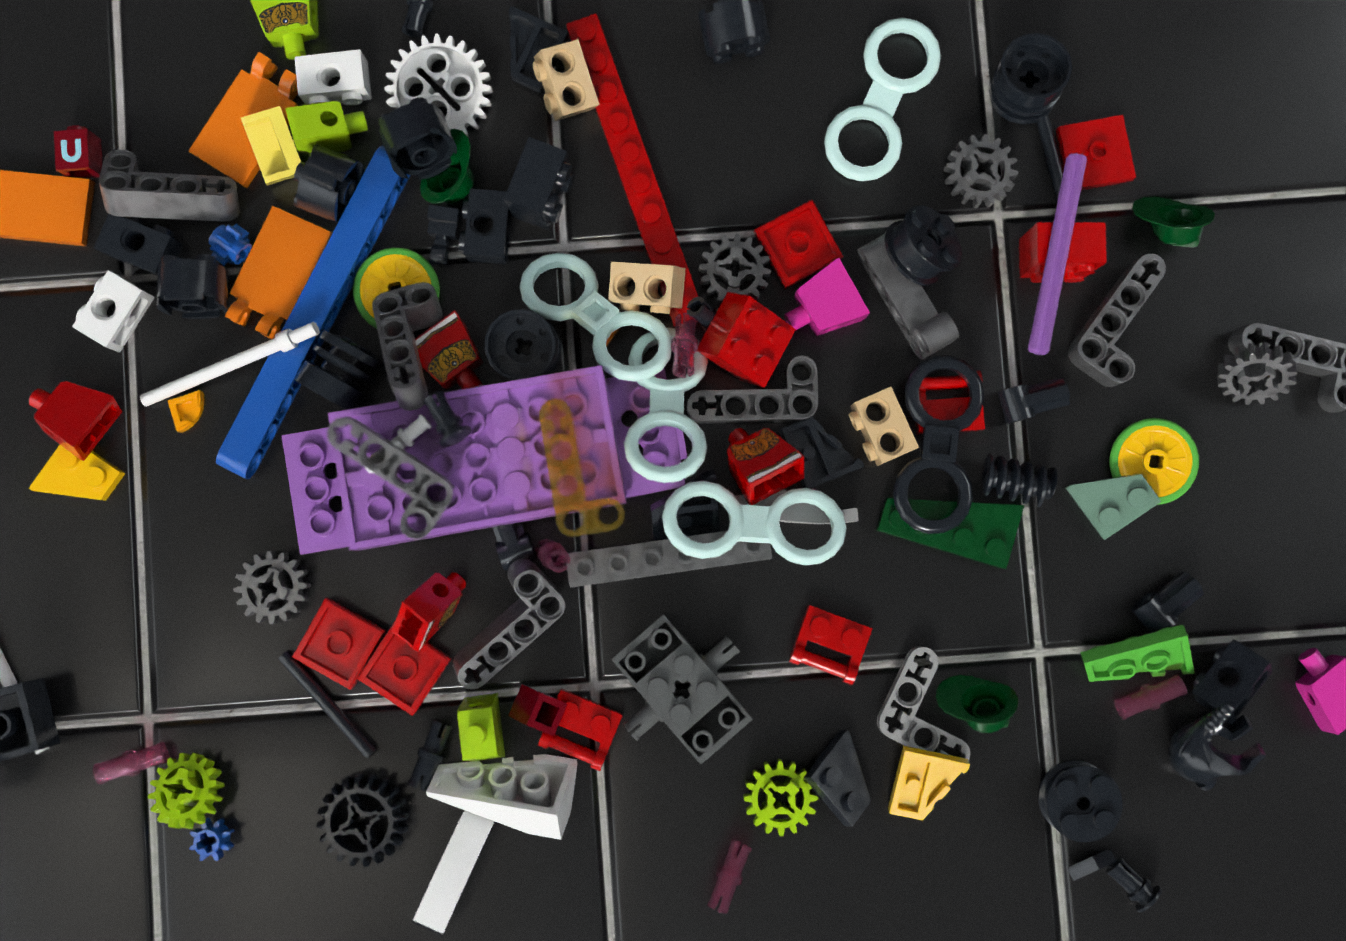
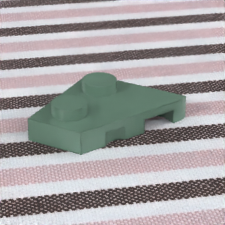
M1142 474L1106 478L1065 486V489L1104 540L1162 502Z

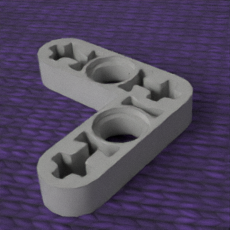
M916 646L907 653L878 713L877 726L884 735L905 746L932 752L939 745L940 735H943L944 738L940 742L951 748H954L956 743L959 744L957 749L961 752L960 757L969 761L971 754L967 743L915 716L938 667V657L933 650L923 646ZM925 652L927 653L926 660L930 664L928 668H920L917 676L924 677L922 683H920L915 678L905 675L907 670L915 673L918 664L914 662V657L916 655L922 656ZM906 682H910L916 687V696L911 701L901 700L898 694L899 687ZM894 700L899 705L909 708L907 714L900 710L897 720L901 722V726L899 728L893 727L891 731H888L889 725L884 721L887 716L893 717L897 711L896 707L891 706ZM920 728H928L932 733V740L927 746H918L914 741V735ZM937 748V753L949 755L945 751Z

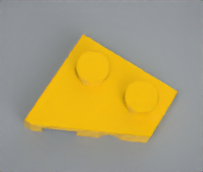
M59 445L29 489L36 492L106 501L125 473L94 451H91L87 458L82 461L62 445Z
M903 746L888 805L889 814L924 820L933 810L935 802L942 799L950 791L949 785L961 772L964 774L967 772L970 766L968 759Z

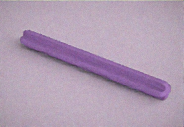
M1071 153L1065 162L1028 347L1029 352L1037 355L1047 354L1050 348L1087 162L1086 156L1078 153Z

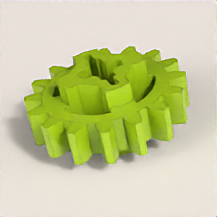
M180 753L178 760L174 758L167 759V769L158 767L159 780L150 781V784L156 787V790L148 795V799L156 800V803L150 810L160 814L157 821L167 823L168 827L193 829L194 823H206L205 813H216L212 805L214 801H222L223 797L217 795V790L225 787V783L216 780L222 774V771L212 768L215 761L204 758L203 755L192 753V755ZM181 788L192 790V793L182 792Z
M777 759L776 767L771 768L770 764L766 761L764 762V772L761 773L756 769L752 771L756 778L755 782L747 780L745 782L746 787L751 790V793L743 794V799L746 802H752L746 808L747 815L756 813L753 820L754 825L757 827L764 822L767 834L772 831L773 827L777 828L779 836L784 835L785 828L787 827L795 834L797 833L796 824L798 822L805 826L809 824L805 814H815L816 810L810 805V802L817 801L818 796L815 793L809 792L812 787L807 781H804L803 777L807 773L804 768L795 772V762L791 761L786 768L783 766L781 759ZM777 775L788 776L784 781H773L771 777ZM760 787L766 796V800L762 803L761 807L758 805ZM801 787L803 797L799 807L795 802V795ZM771 788L780 794L786 791L785 796L790 807L781 801L775 803ZM776 814H787L789 816L785 819H774Z

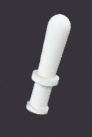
M420 414L418 419L406 429L400 428L397 431L398 435L390 441L402 449L407 445L412 447L414 445L413 440L425 430L431 429L432 425ZM381 447L368 458L375 463L383 462L386 457L385 448ZM365 468L367 472L373 473L369 469Z

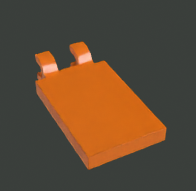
M258 52L252 63L250 74L241 69L189 149L191 154L245 188L249 187L260 167L241 117L280 106L288 126L289 121L285 108L298 106L293 102L296 95H298L296 74L286 69L280 78L278 87L269 81L278 67L271 63L272 60Z
M0 170V238L87 246L95 183L90 179Z
M272 206L229 293L238 299L231 304L225 317L245 327L251 311L254 310L264 315L258 322L255 330L270 339L275 338V334L279 332L283 319L287 321L332 232Z

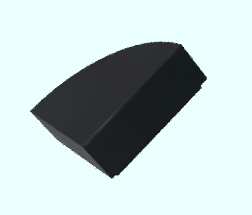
M1106 850L1070 866L1068 871L1073 881L1117 862L1111 850Z

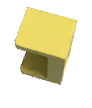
M278 106L241 117L266 186L293 178L301 160L281 107Z

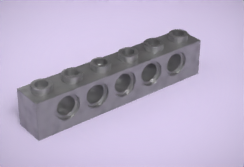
M727 531L687 537L695 542L711 543L722 538ZM669 539L567 553L565 557L569 586L571 588L772 559L770 543L737 541L731 550L718 557L700 559L684 554L674 547Z

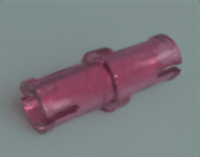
M683 313V324H681L682 316L680 314L675 318V336L671 341V349L674 352L672 372L680 378H686V367H688L689 377L694 374V354L698 350V341L695 338L697 320L688 313Z
M543 539L537 543L540 545V548L536 547L535 552L542 565L556 572H563L568 568L565 562L570 564V557L562 545L549 539Z
M1175 674L1173 677L1151 686L1148 683L1141 685V690L1119 699L1116 698L1113 701L1118 714L1125 720L1147 709L1157 710L1160 708V704L1179 696L1187 695V689L1183 680L1178 674Z
M163 742L138 751L131 749L123 752L120 757L94 764L93 774L99 785L126 775L134 777L139 775L141 770L167 763L169 753Z
M731 840L724 864L716 872L718 879L711 898L707 903L708 907L715 910L722 897L718 912L728 914V908L737 885L742 884L743 877H741L748 855L752 850L750 846L744 844L737 857L741 842Z

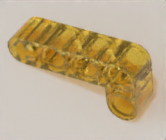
M560 399L546 401L539 411V419L558 528L562 533L571 537L618 529L625 520L624 508L618 501L612 498L592 501L587 499L572 410ZM558 408L562 414H566L565 417L560 418V425L563 432L569 430V435L557 434L555 423L548 419L549 416L553 415V409ZM550 433L557 434V435H554V436L550 437ZM561 442H567L572 447L571 455L565 460H557L553 455L555 446ZM567 476H572L577 480V490L572 495H562L559 490L560 481ZM606 505L615 506L619 512L617 521L611 525L603 524L599 518L600 510ZM571 511H579L583 516V525L576 531L569 530L565 525V517Z

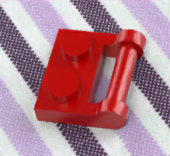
M977 370V373L983 383L982 373L980 370ZM960 375L925 377L919 388V399L924 410L933 418L942 421L954 420L960 417L967 409L970 395L969 397L926 400V390L968 388L965 380ZM983 405L980 415L974 422L959 432L985 429ZM916 422V433L921 435L923 427Z
M808 605L792 648L789 662L796 665L803 663L842 678V682L853 685L873 628ZM807 641L849 655L847 665L806 651Z
M561 688L557 699L567 703V707L559 726L600 742L599 748L596 752L560 736H552L545 732L542 733L537 746L544 749L551 747L592 764V769L600 771L623 713Z

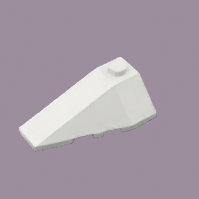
M540 754L533 755V760L514 761L513 757L502 758V763L482 764L480 761L440 764L426 793L428 797L522 832L561 840L571 813L578 763L577 759Z

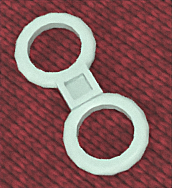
M908 18L891 19L874 29L866 40L863 53L866 71L873 80L863 105L851 106L834 117L827 127L824 140L827 158L834 169L848 179L861 182L875 180L891 171L899 160L902 148L900 129L892 118L903 94L916 92L928 85L938 72L941 60L939 42L932 31L917 20ZM905 33L920 40L927 55L926 66L923 71L915 77L908 79L894 78L884 72L877 56L878 46L883 39L891 34ZM861 119L873 121L883 129L888 140V150L883 160L873 166L861 167L853 165L843 157L839 150L838 137L843 127L852 121Z
M547 254L531 262L523 272L519 288L522 300L532 312L541 315L544 319L555 321L574 319L594 335L592 349L595 360L599 365H602L606 373L617 379L627 381L649 379L661 372L670 360L673 344L669 330L658 318L646 312L633 310L619 312L618 308L598 293L599 284L596 273L586 261L572 254ZM566 268L576 272L583 279L585 289L580 298L573 303L556 306L549 305L539 299L534 292V283L540 274L549 269ZM630 325L643 327L650 331L657 339L658 352L653 359L645 364L637 366L623 365L614 360L607 351V339L612 332Z
M667 328L672 343L679 344L689 351L693 356V367L686 375L678 379L666 380L653 376L649 379L637 381L639 385L650 391L649 413L637 419L628 429L624 442L626 459L635 472L648 480L662 483L681 481L694 474L704 462L707 450L704 432L693 419L684 415V392L695 387L705 376L708 360L707 357L696 351L700 344L696 337L684 330ZM651 332L640 336L632 345L628 358L630 366L642 365L643 355L649 348L658 344L657 339ZM660 426L678 428L686 433L691 440L692 452L685 461L676 466L663 467L654 465L647 461L639 451V441L647 431Z
M708 481L689 482L673 492L665 503L662 515L664 532L672 545L684 554L700 559L718 557L731 550L736 542L740 541L771 543L778 554L793 563L801 565L821 564L835 556L844 543L846 533L844 515L837 503L822 491L810 488L790 489L778 496L771 506L739 504L734 494L720 484ZM697 496L714 498L728 512L730 521L728 531L715 542L699 543L692 541L682 533L677 523V511L683 502ZM796 503L816 505L825 512L830 520L832 529L830 539L818 549L804 550L796 548L787 542L781 533L779 521L783 511Z

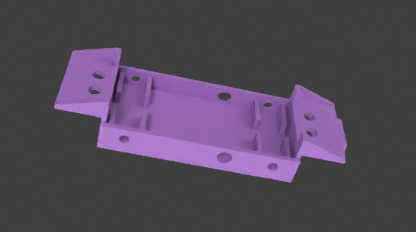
M602 365L446 392L445 397L455 415L460 416L463 420L462 426H470L472 429V433L467 438L450 447L440 446L439 442L443 435L437 433V424L425 405L417 410L408 411L402 409L398 402L394 401L328 413L329 424L342 417H352L389 441L398 435L397 431L400 428L406 429L418 419L420 414L432 425L431 429L425 430L413 440L414 445L412 447L407 445L403 450L451 481L453 496L431 532L422 539L408 538L400 528L401 517L413 498L375 473L367 472L364 466L334 448L327 438L328 427L281 435L300 555L347 547L350 550L360 551L627 504V498L678 489L685 484L684 479L667 483L648 480L635 472L627 461L624 442L630 427L622 423L621 417L626 411L635 412L638 419L648 414L650 391L639 385L637 381L620 380L615 377L605 379ZM665 368L654 376L666 379ZM432 395L436 404L439 406V404L436 401V395ZM350 425L343 428L338 427L337 430L341 433L339 439L342 442L352 439L358 443L353 448L356 452H358L361 444L369 438L366 434L361 439L351 435L352 427ZM670 426L655 427L647 431L639 441V445L643 448V457L654 465L663 467L676 466L681 463L682 459H687L683 431ZM378 443L370 444L367 449V456H371L383 446ZM330 463H336L338 476L334 479H329L325 475V468ZM403 463L398 466L397 475L402 481L411 482L416 479L417 471L413 465ZM433 483L428 486L427 494L431 500L442 501L447 497V490L443 484ZM335 496H341L343 510L340 512H334L330 507V501ZM412 513L407 518L408 525L413 530L420 531L427 526V519L421 513Z

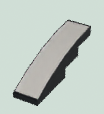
M463 810L411 921L412 923L443 937L475 866L481 857L496 823L495 821Z

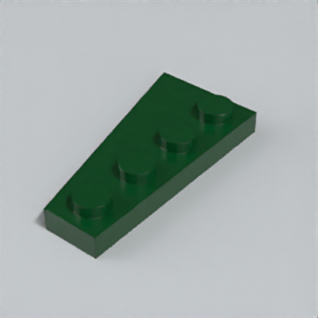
M887 498L884 501L876 531L1006 569L1024 505L972 503L969 514L959 526L946 533L926 534L914 530L904 522L894 505V499ZM908 499L912 510L921 518L930 521L941 520L949 516L957 505V502Z

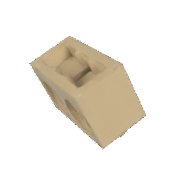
M578 39L542 49L534 56V74L537 80L543 83L546 92L544 94L545 107L549 114H553L555 121L591 111L599 105ZM552 58H558L562 61L564 73L557 72L553 68ZM563 90L570 91L574 95V106L568 105L564 101Z
M611 262L608 301L619 303V310L639 311L640 305L651 306L650 312L670 314L671 308H682L686 268L673 265ZM633 279L635 290L632 295H629L627 287ZM664 281L666 284V293L662 298H660L658 295V287L660 283Z
M892 387L856 401L850 406L852 412L849 413V418L856 431L861 430L866 442L862 445L870 462L875 460L876 465L879 466L919 448ZM868 405H876L881 409L882 418L880 421H872L868 418L866 414ZM886 434L894 438L896 446L893 452H887L881 447L880 439L882 435Z

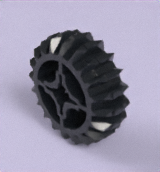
M363 773L356 774L354 781L350 776H346L342 779V785L335 783L331 786L332 794H325L322 797V801L327 806L318 808L317 814L325 819L318 821L316 827L325 829L326 832L319 837V841L324 842L329 839L331 845L327 847L326 853H331L337 849L339 851L336 859L337 862H341L346 856H349L350 867H354L358 863L359 858L363 867H368L372 859L377 864H380L384 861V854L391 857L396 852L394 845L401 846L403 844L404 838L399 833H406L409 830V825L401 821L407 819L410 816V812L406 810L400 811V807L407 803V799L401 798L396 800L394 796L399 793L400 788L396 786L389 791L387 789L390 782L388 778L383 779L380 784H377L378 777L375 773L369 775L367 782ZM359 793L373 796L381 802V805H370L365 797H361ZM347 797L349 817L344 823L339 824V810L342 802ZM376 814L367 824L365 822H358L351 825L359 816L370 817ZM388 815V830L385 838L380 842L377 837L379 833L377 823L383 816ZM346 834L357 835L362 844L366 843V845H360L346 837Z

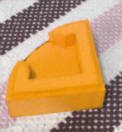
M198 390L167 400L177 432L187 431L201 417L205 402L203 391Z

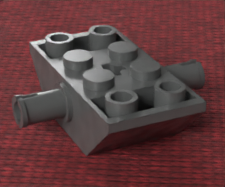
M663 614L611 659L646 700V706L623 724L628 732L638 724H641L631 734L636 741L657 722H665L701 765L753 720L717 676L719 674L717 670L736 654L740 653L734 644L722 653L732 644L727 635L705 655L702 653L699 655ZM679 680L681 683L690 682L688 686L689 693L686 695L674 693L676 690L675 681Z

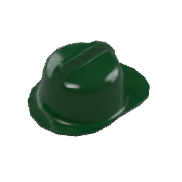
M453 128L450 131L456 143L457 152L456 154L453 152L450 157L452 163L442 173L421 180V196L427 202L433 204L446 202L451 206H458L460 201L469 194L470 189L473 187V173L468 166L471 152L469 138L462 130Z
M1144 197L1137 199L1132 205L1135 215L1152 223L1153 231L1159 240L1173 246L1197 247L1200 243L1204 226L1210 224L1215 219V213L1210 208L1186 204L1167 198Z
M951 676L942 681L936 691L938 705L945 713L965 720L972 729L981 733H993L1001 728H1007L1010 723V717L1018 709V696L1008 685L973 676Z

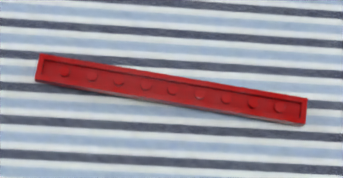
M597 14L567 23L566 28L570 40H579L599 102L595 109L650 263L686 268L682 308L670 309L669 316L673 327L677 329L697 322L696 319L687 313V310H689L687 305L690 300L698 297ZM663 281L659 285L662 296L666 293V284Z

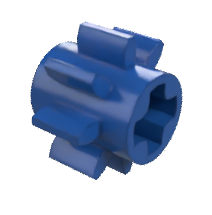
M235 224L233 227L230 225L218 226L212 232L208 241L209 245H211L210 249L213 251L211 256L216 257V260L222 265L227 264V262L230 264L242 263L252 248V245L249 243L250 240L247 238L249 232L238 224Z
M208 817L206 818V823L201 824L202 829L196 828L190 831V835L195 838L193 845L189 849L196 850L200 854V861L205 860L210 855H212L215 861H218L224 857L223 850H230L234 847L230 837L235 829H229L224 825L225 818L222 817L212 824L211 819ZM214 836L216 841L210 842L208 837Z

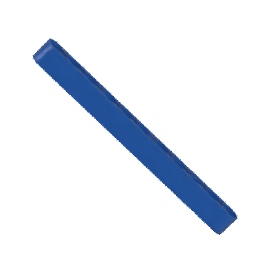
M380 146L374 153L282 331L288 328L295 330L315 322L319 327L320 334L299 342L298 347L287 352L280 350L268 356L218 451L216 464L245 479H250L258 469L301 386L299 382L294 380L305 361L313 362L316 358L317 353L312 348L314 345L321 348L324 340L319 336L323 330L330 331L353 286L359 267L368 258L408 179L398 176L393 171L384 146Z

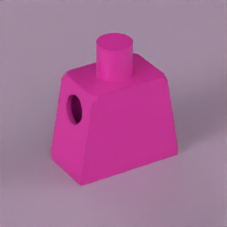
M837 258L796 290L794 299L798 307L785 313L784 318L796 330L809 324L815 336H819L860 322L870 312L840 258Z
M1310 648L1298 658L1308 672L1296 681V687L1321 731L1339 735L1346 729V656L1329 655L1324 658L1317 648Z

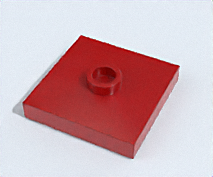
M1123 114L1063 125L1056 129L1063 167H1065L1066 158L1071 153L1082 154L1087 158L1081 190L1133 181L1136 178Z
M813 199L754 229V234L760 245L763 246L766 256H769V262L784 289L819 272L835 259L840 258L842 260L843 258Z
M325 598L292 658L352 690L358 681V676L370 660L386 629L334 600Z
M393 624L357 679L414 716L452 658L429 642L416 652L392 632Z

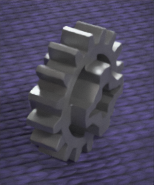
M984 134L980 142H978L975 135H971L967 144L961 140L956 146L957 151L952 150L947 157L951 162L946 164L944 171L951 173V175L947 177L945 184H954L955 188L951 195L962 194L961 203L963 205L971 199L973 200L974 208H978L982 201H984L987 207H991L995 199L999 202L1006 197L1005 191L1010 192L1015 184L1010 180L1016 178L1018 171L1011 169V167L1017 162V158L1007 157L1011 147L1008 146L1001 149L999 147L1001 143L1000 138L990 143L988 134ZM960 165L965 170L964 177L961 176ZM998 166H1000V168H1001V177H1000V175L997 173V172H998ZM983 168L985 172L979 175L976 170Z
M736 234L734 241L729 242L727 236L723 235L720 246L714 241L710 243L712 253L703 252L702 259L707 264H700L699 272L706 273L707 275L700 278L701 285H710L706 293L708 296L714 293L718 294V304L722 303L727 292L749 295L757 300L760 296L757 288L766 289L768 283L762 278L770 277L771 270L763 268V266L768 264L770 259L769 256L760 257L763 246L759 245L753 248L751 246L752 237H749L744 243L740 242V235ZM730 251V255L724 260H717L715 262L721 254ZM742 252L749 255L754 262H748L742 255ZM732 265H738L739 273L737 277L732 276L730 271ZM715 279H721L727 285V290L721 287ZM754 279V282L748 288L739 291L740 286L745 281H752Z
M1264 342L1260 348H1255L1253 343H1249L1247 350L1243 351L1241 348L1236 347L1234 348V356L1225 354L1223 356L1224 363L1218 364V387H1222V394L1224 396L1231 394L1232 401L1234 402L1244 398L1245 405H1249L1252 400H1258L1260 404H1264L1265 398L1268 397L1276 401L1278 400L1279 392L1288 394L1290 392L1289 385L1296 384V362L1292 360L1291 352L1283 353L1282 346L1280 345L1269 349L1268 342Z
M267 551L266 559L262 554L253 555L255 564L244 562L242 565L247 572L245 574H236L235 577L242 581L241 586L234 588V592L242 593V598L236 602L237 605L246 604L248 606L244 613L246 616H252L257 613L256 622L258 623L265 622L267 617L269 624H278L279 616L283 621L291 620L290 611L300 613L302 608L298 604L299 601L309 600V597L303 594V589L311 587V583L303 582L302 580L308 574V571H298L297 567L301 561L293 559L288 562V553H280L277 558L275 551ZM272 565L271 568H268L266 574L262 576L256 575L264 567ZM288 574L292 579L293 586H291V583L288 579ZM269 582H273V586L277 587L276 593H272V589L268 588ZM252 589L257 597V600H255ZM289 600L280 609L273 610L274 607H277L278 601Z

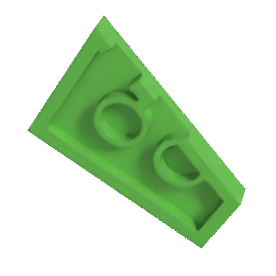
M1184 625L1165 627L1157 632L1139 637H1129L1120 642L1105 646H1095L1090 650L1080 652L1089 682L1130 679L1135 673L1150 672L1152 677L1165 676V670L1181 669L1183 675L1195 674L1189 639Z

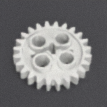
M435 34L433 43H429L427 38L422 36V46L419 47L413 41H410L411 52L408 54L400 49L399 53L403 60L401 62L391 60L396 73H386V77L393 82V85L385 86L384 90L388 94L394 95L386 101L390 107H401L409 104L414 98L422 97L427 99L430 104L447 108L445 119L449 129L462 130L467 136L466 128L468 126L478 130L479 127L475 119L476 117L481 119L487 118L481 108L491 107L492 103L484 95L493 93V89L491 86L483 84L488 82L491 76L489 72H481L486 67L483 60L474 62L478 56L476 50L472 49L466 53L467 45L463 40L455 47L454 39L450 35L445 43H442L439 34ZM435 61H446V67L442 72L433 73L431 71V66ZM418 69H423L439 87H443L448 96L461 109L459 111L454 110L438 92L435 93L431 85L418 74ZM460 83H467L470 85L468 94L462 97L456 96L454 94L456 86ZM413 84H423V91L420 95L416 97L409 96V88Z

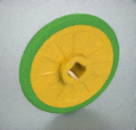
M405 248L383 249L369 256L359 267L353 283L354 302L365 321L377 329L372 302L379 294L390 291L392 286L401 284V287L425 282L434 287L439 300V280L432 265L420 254Z
M1148 418L1131 424L1116 438L1110 453V471L1112 478L1142 474L1162 501L1157 504L1160 505L1176 500L1191 487L1199 469V454L1194 440L1184 428L1166 419ZM1151 455L1159 456L1160 458L1157 468L1149 466Z

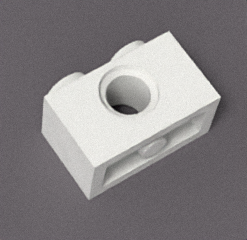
M360 49L295 57L298 96L306 105L340 101V103L345 105H358L362 103V100L372 99L368 61ZM340 77L336 85L328 86L330 79Z
M108 270L105 276H102L96 282L94 293L87 304H84L78 310L76 321L72 327L104 347L121 352L155 297ZM115 303V312L108 317L107 310L110 305Z

